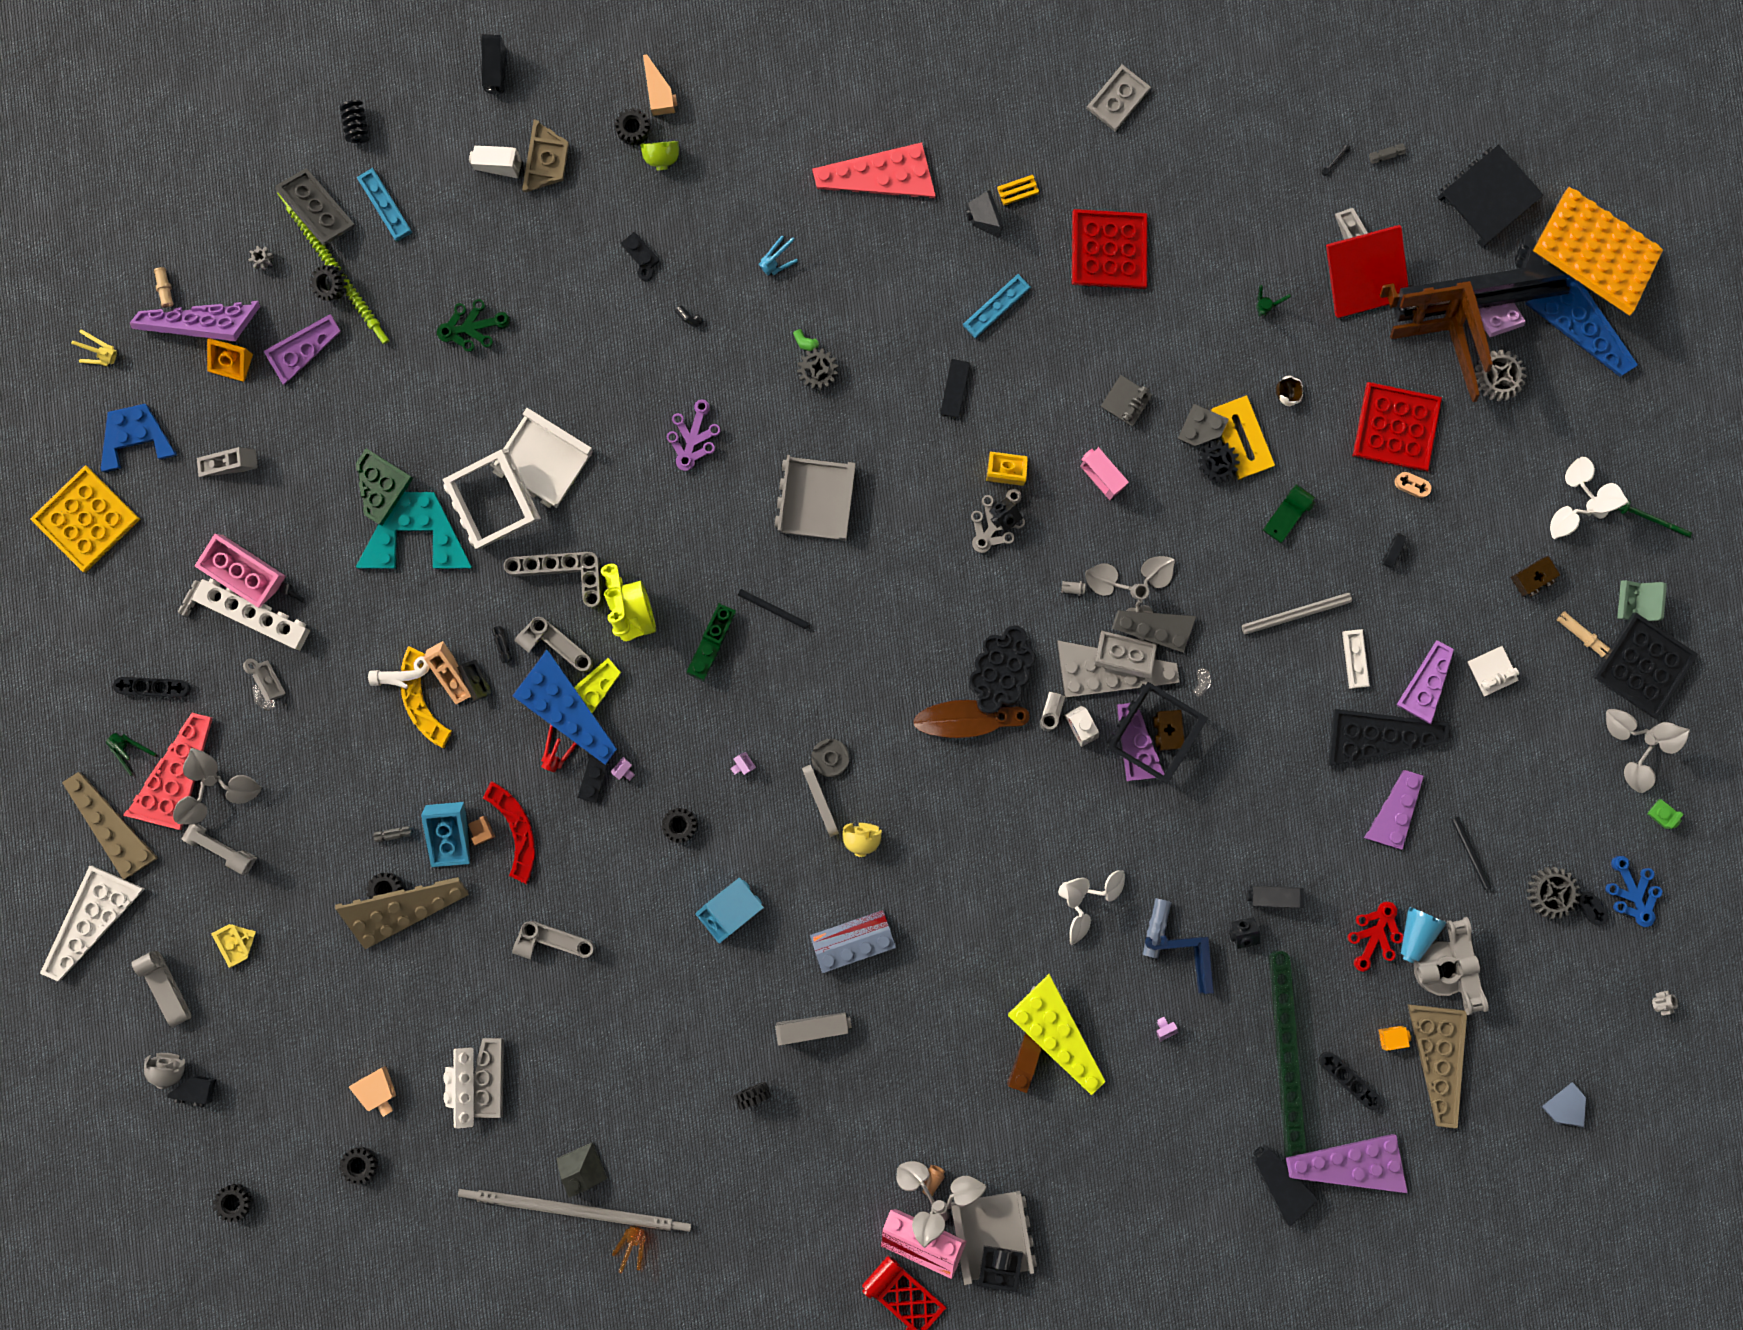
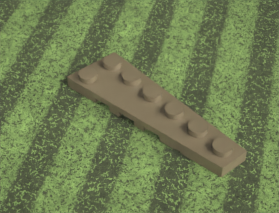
M77 772L62 782L123 880H126L158 859L154 852L122 820V817L113 810L108 801L99 794V791L81 772Z

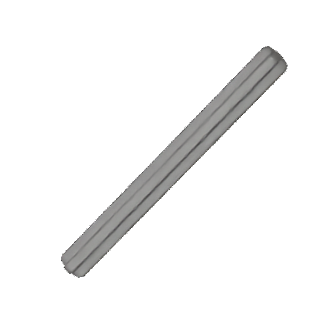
M1345 593L1242 625V631L1246 635L1351 603L1352 597L1350 593Z

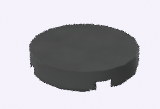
M826 739L820 741L814 747L811 761L814 769L819 774L826 777H835L846 770L849 764V753L847 747L842 742L835 739Z

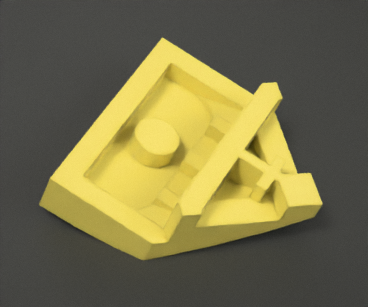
M229 924L211 933L229 968L248 959L256 931Z

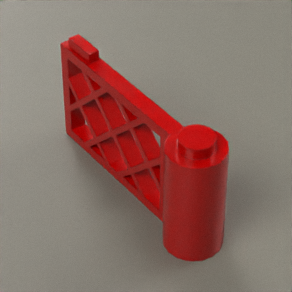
M889 1255L862 1284L864 1288L862 1292L868 1298L874 1297L908 1326L906 1330H918L914 1326L913 1318H925V1324L920 1330H927L946 1309L943 1303ZM904 1275L909 1280V1287L898 1288V1280ZM921 1290L924 1300L912 1301V1291ZM909 1291L910 1301L899 1302L898 1292ZM888 1292H896V1302H887L883 1297ZM926 1303H935L939 1308L935 1313H927ZM913 1304H924V1314H913ZM899 1305H910L911 1315H901L899 1313Z

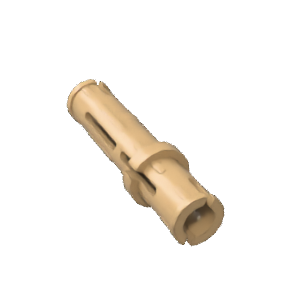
M1566 611L1561 614L1562 617L1559 616L1557 618L1558 622L1581 639L1586 647L1592 648L1600 657H1603L1606 654L1605 652L1610 650V647L1601 642L1595 633L1591 634L1568 615Z

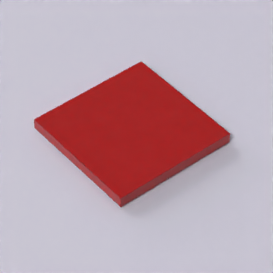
M1074 209L1072 211V285L1146 289L1147 213Z
M1400 225L1326 245L1334 310L1337 318L1389 304L1388 297L1380 298L1383 285L1394 283L1397 294H1399L1401 288L1408 287L1402 227Z
M1367 382L1353 457L1427 472L1429 470L1442 397Z

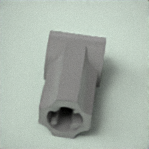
M1049 692L1040 720V726L1044 731L1050 732L1057 727L1065 696ZM1047 717L1052 718L1054 725L1051 727L1046 726L1044 719Z

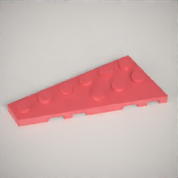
M922 143L812 169L817 189L851 190L852 192L863 191L874 194L911 195L912 197L926 196L935 198Z

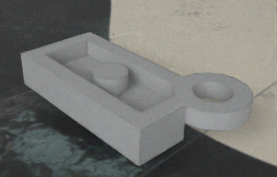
M247 659L243 663L244 670L248 674H253L252 676L266 702L286 694L268 660L258 663L254 659ZM248 664H252L254 669L249 668Z

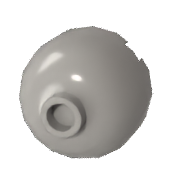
M156 1053V1057L151 1058V1055L145 1058L144 1075L146 1080L159 1089H166L178 1083L183 1076L185 1059L180 1060L177 1054Z

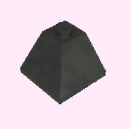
M593 1142L556 1158L560 1177L569 1198L608 1179Z

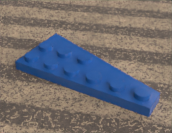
M1573 277L1567 278L1566 281L1567 286L1570 287L1569 294L1529 300L1525 303L1619 377L1638 365L1583 284Z
M546 650L513 694V697L606 765L617 751V748L550 652Z

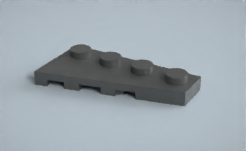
M1118 610L1112 629L1184 653L1196 616Z

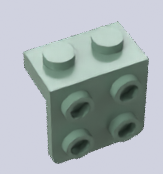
M1621 581L1617 619L1628 621L1632 613L1636 612L1648 621L1663 620L1666 583Z

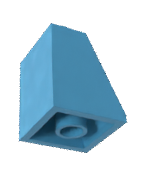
M740 877L695 913L718 943H721L764 908L761 905V900L756 895H753L749 890V885L744 880H741Z

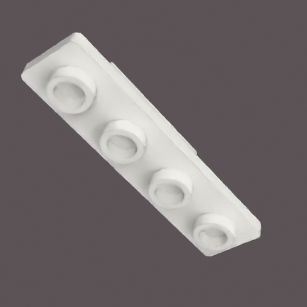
M473 1048L454 1049V1067H445L443 1077L445 1083L444 1102L446 1107L454 1108V1128L473 1127Z

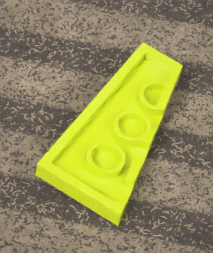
M609 658L574 687L591 713L595 711L621 674Z

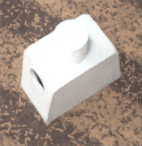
M1080 706L1064 715L1081 747L1099 737V731L1085 707Z

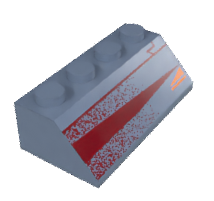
M883 910L810 935L822 973L896 948Z

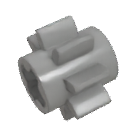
M256 246L254 251H250L252 258L248 260L254 263L253 267L256 270L261 267L265 271L266 267L273 265L271 258L274 256L268 253L269 249L267 247H264L262 250L259 246Z
M1669 991L1656 993V997L1652 1000L1655 1011L1661 1012L1662 1016L1675 1013L1674 1009L1678 1007L1677 998L1673 994L1669 995Z

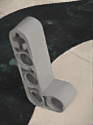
M158 951L149 952L132 961L133 970L139 977H145L167 1023L171 1027H175L191 1018L190 1010L162 955Z

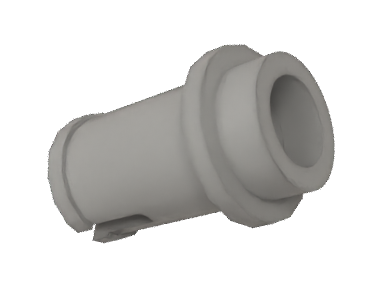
M1062 581L1061 593L1078 594V596L1084 595L1085 583H1082V581L1080 583Z

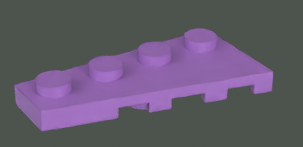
M330 314L266 349L264 353L282 384L285 385L326 347L341 330Z
M1436 640L1398 701L1397 706L1432 724L1454 653L1453 648Z
M1130 703L1117 705L1119 721L1122 716L1126 718L1129 711L1127 708ZM1138 710L1121 737L1122 750L1164 775L1159 758L1152 745V740L1145 727L1140 710ZM1123 758L1126 781L1156 778Z
M1403 770L1391 790V794L1384 802L1381 811L1374 819L1370 830L1366 833L1365 839L1397 849H1403L1422 783V775Z

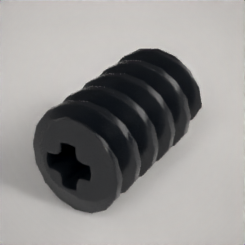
M350 100L340 105L345 140L350 143H365L369 141V137L363 136L368 134V130L362 129L367 126V123L361 122L366 119V116L361 114L365 109L359 107L364 104L360 100Z

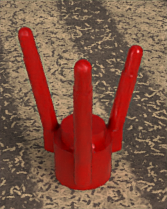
M550 724L541 767L555 773L557 768L561 769L563 763L577 744L574 742L561 760L558 761L560 757L555 754L561 740L557 739L552 753H549L554 728Z

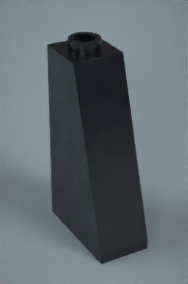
M1266 1145L1260 1146L1253 1152L1254 1156L1251 1159L1283 1221L1291 1227L1318 1199L1299 1179L1289 1177L1288 1167Z

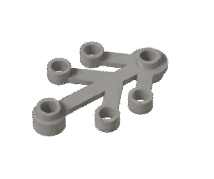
M1011 489L1007 492L1006 497L1016 505L1021 500V493L1017 489ZM1012 493L1017 494V499H1011L1010 495ZM985 495L982 498V505L985 507L988 528L985 532H983L981 524L982 513L974 511L971 515L976 532L972 546L979 553L987 552L992 545L1011 544L1014 541V535L1011 532H1006L1003 536L990 538L995 531L1003 530L1001 527L996 528L990 520L993 518L989 512L993 504V498L990 495ZM989 498L991 503L985 504L984 499ZM974 514H979V515H980V519H979V520H975V519L973 518V515H974ZM1024 518L1021 520V521H1022V525H1021V526H1018V525L1015 524V526L1012 527V528H1017V529L1022 528V527L1024 526V524H1025ZM1010 535L1012 540L1006 541L1005 536ZM984 540L985 546H980L978 541Z

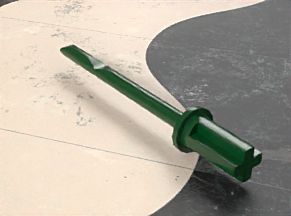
M1628 500L1627 504L1617 509L1621 511V514L1629 511L1689 538L1692 536V532L1630 506V500Z

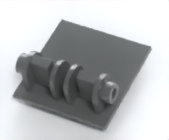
M1120 375L1100 407L1133 427L1152 394L1148 392V388L1144 386L1141 388Z

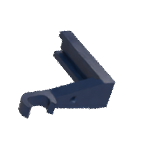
M1162 935L1160 937L1161 944L1155 946L1152 945V939L1146 937L1145 944L1151 950L1194 946L1198 993H1214L1208 937L1199 936L1167 940V937Z

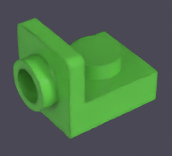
M1659 799L1647 815L1664 829H1672L1681 823L1682 820L1680 818L1683 816V813L1676 812L1662 799Z

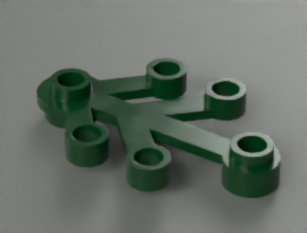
M476 299L473 302V309L464 323L456 326L460 317L467 312L466 307L458 303L454 307L455 312L449 322L443 323L437 328V336L443 342L454 341L462 346L466 352H472L475 349L474 343L471 340H464L457 335L466 333L481 342L485 348H490L493 345V339L488 335H482L476 330L495 325L501 329L507 328L510 325V318L505 312H499L493 318L474 322L479 313L485 309L484 302L481 299ZM482 303V307L476 308V304ZM459 307L464 308L461 313L457 312ZM503 316L505 317V320L503 322H499V317ZM445 329L449 330L447 335H443ZM485 339H490L488 345L484 344ZM467 343L472 344L470 349L465 348Z

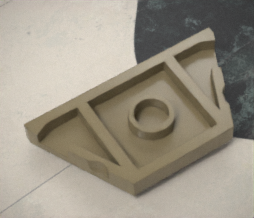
M537 120L533 121L522 188L523 192L545 187L564 179L569 142L556 135L552 130L547 129Z

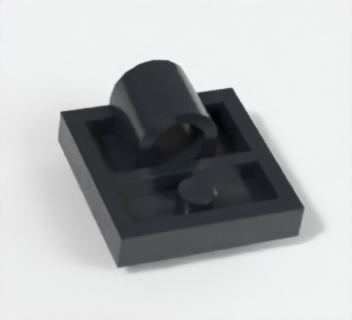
M984 1245L978 1286L1017 1292L1023 1251Z

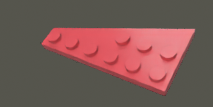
M191 713L179 731V735L171 743L167 753L161 758L144 783V787L133 800L134 802L123 816L182 830L183 824H178L174 821L173 811L176 804L182 798L191 796L195 783L194 780L188 779L184 775L183 765L191 748L204 751L212 717Z

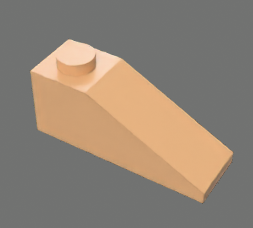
M643 55L652 115L675 113L674 106H677L676 94L672 95L670 86L648 55Z
M442 641L427 649L424 660L454 703L458 704L471 697L457 668L458 664L445 643Z

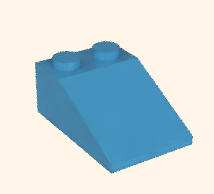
M464 802L426 805L421 817L431 867L470 864L468 826Z

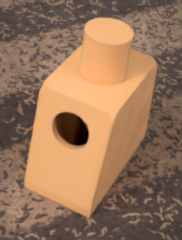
M386 1066L349 1086L350 1090L367 1111L378 1107L382 1117L393 1111L388 1100L395 1097L396 1093Z

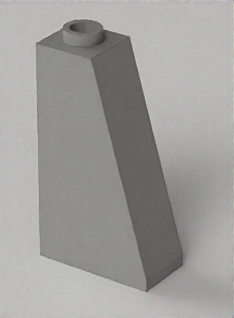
M846 1012L777 1022L775 1028L779 1046L848 1034V1029L852 1028L850 1016L846 1017Z

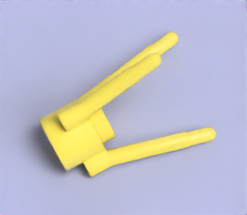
M80 330L81 334L103 346V348L99 347L97 349L76 341L71 342L73 345L97 353V358L100 359H80V363L108 366L116 360L117 350H114L113 346L107 345L83 330Z

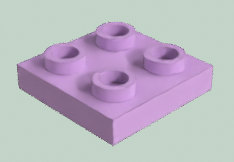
M1515 303L1479 309L1484 331L1487 332L1489 337L1522 327L1526 322Z

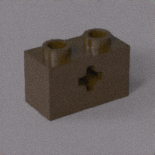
M1546 556L1510 578L1522 596L1529 594L1531 597L1540 592L1539 588L1545 585L1548 587L1557 582L1555 578L1560 576V573L1550 557ZM1538 575L1539 578L1535 581L1534 577Z
M1181 710L1156 712V716H1153L1154 728H1157L1158 735H1155L1156 747H1159V751L1180 749L1184 743ZM1167 725L1170 729L1173 730L1171 733H1169V736L1167 732H1164V729L1167 728Z

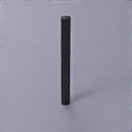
M740 589L738 596L804 629L809 624V622L743 589Z
M1459 817L1451 819L1484 890L1491 888V884Z

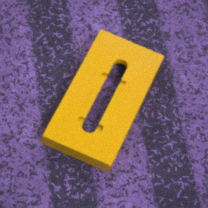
M1247 395L1211 409L1212 412L1229 419L1221 438L1224 445L1229 443V449L1235 448L1233 454H1239L1235 460L1240 461V464L1234 466L1238 469L1235 472L1238 480L1275 466ZM1233 415L1239 417L1254 454L1253 461L1247 458L1232 420Z

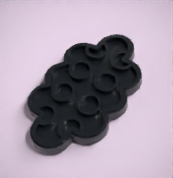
M1009 626L1005 629L1002 636L990 635L983 642V653H980L975 658L974 666L976 670L969 677V687L972 692L978 694L977 707L983 714H995L999 711L1002 704L1008 706L1016 704L1021 698V687L1025 686L1029 681L1028 669L1035 662V654L1030 647L1025 645L1027 634L1020 626Z

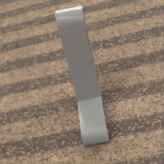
M592 552L510 557L504 562V570L509 575L515 577L581 572L584 604L591 609H596L602 604L600 561ZM588 557H594L595 563L592 566H586L585 562ZM570 558H574L576 561L575 565L571 568L567 567V561ZM550 560H556V566L553 569H549L547 566ZM531 561L537 562V567L534 570H529L528 568ZM517 562V570L511 572L509 570L510 564ZM589 576L596 577V582L593 585L587 584ZM591 595L597 596V601L594 604L588 603V598Z

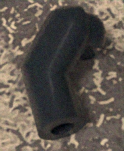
M679 306L675 310L684 322L693 327H699V324L703 322L699 314L692 317L683 306Z

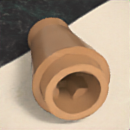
M931 1165L928 1169L929 1178L924 1183L931 1196L934 1195V1192L945 1178V1171L935 1165Z

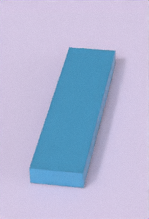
M371 168L358 176V181L395 241L398 242L413 233L375 170Z
M1017 274L963 323V327L976 339L1027 293L1031 287Z

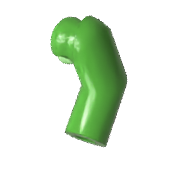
M801 329L793 332L801 349L813 351L814 348L818 349L819 342L817 339L805 338Z

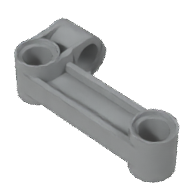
M542 617L532 619L526 628L515 638V642L528 653L539 641L543 640L579 671L589 672L593 667L591 657ZM543 621L545 624L544 629L537 631L536 624ZM587 658V667L580 668L579 661Z
M197 823L188 826L181 838L184 842L194 847H197L198 844L226 859L225 866L241 875H248L257 857L244 850L235 851L205 834L207 829Z
M529 921L522 925L512 954L531 960L533 949L536 943L539 942L582 958H587L594 954L596 947L591 940L536 921ZM529 924L535 927L533 935H529L526 931ZM584 943L589 944L591 948L588 954H584L581 951V946Z

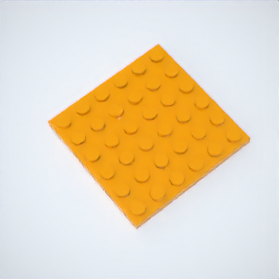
M1568 187L1533 251L1630 316L1642 296L1663 249L1657 243L1644 237L1642 233L1629 227L1627 223L1614 217L1609 211L1599 207L1594 201L1581 195L1579 191Z

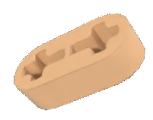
M1402 472L1395 478V485L1399 490L1415 497L1424 498L1431 492V484L1428 481L1411 473ZM1406 477V481L1411 483V485L1405 484L1403 486L1400 479ZM1423 484L1426 491L1420 493V489L1415 487V485L1419 487Z

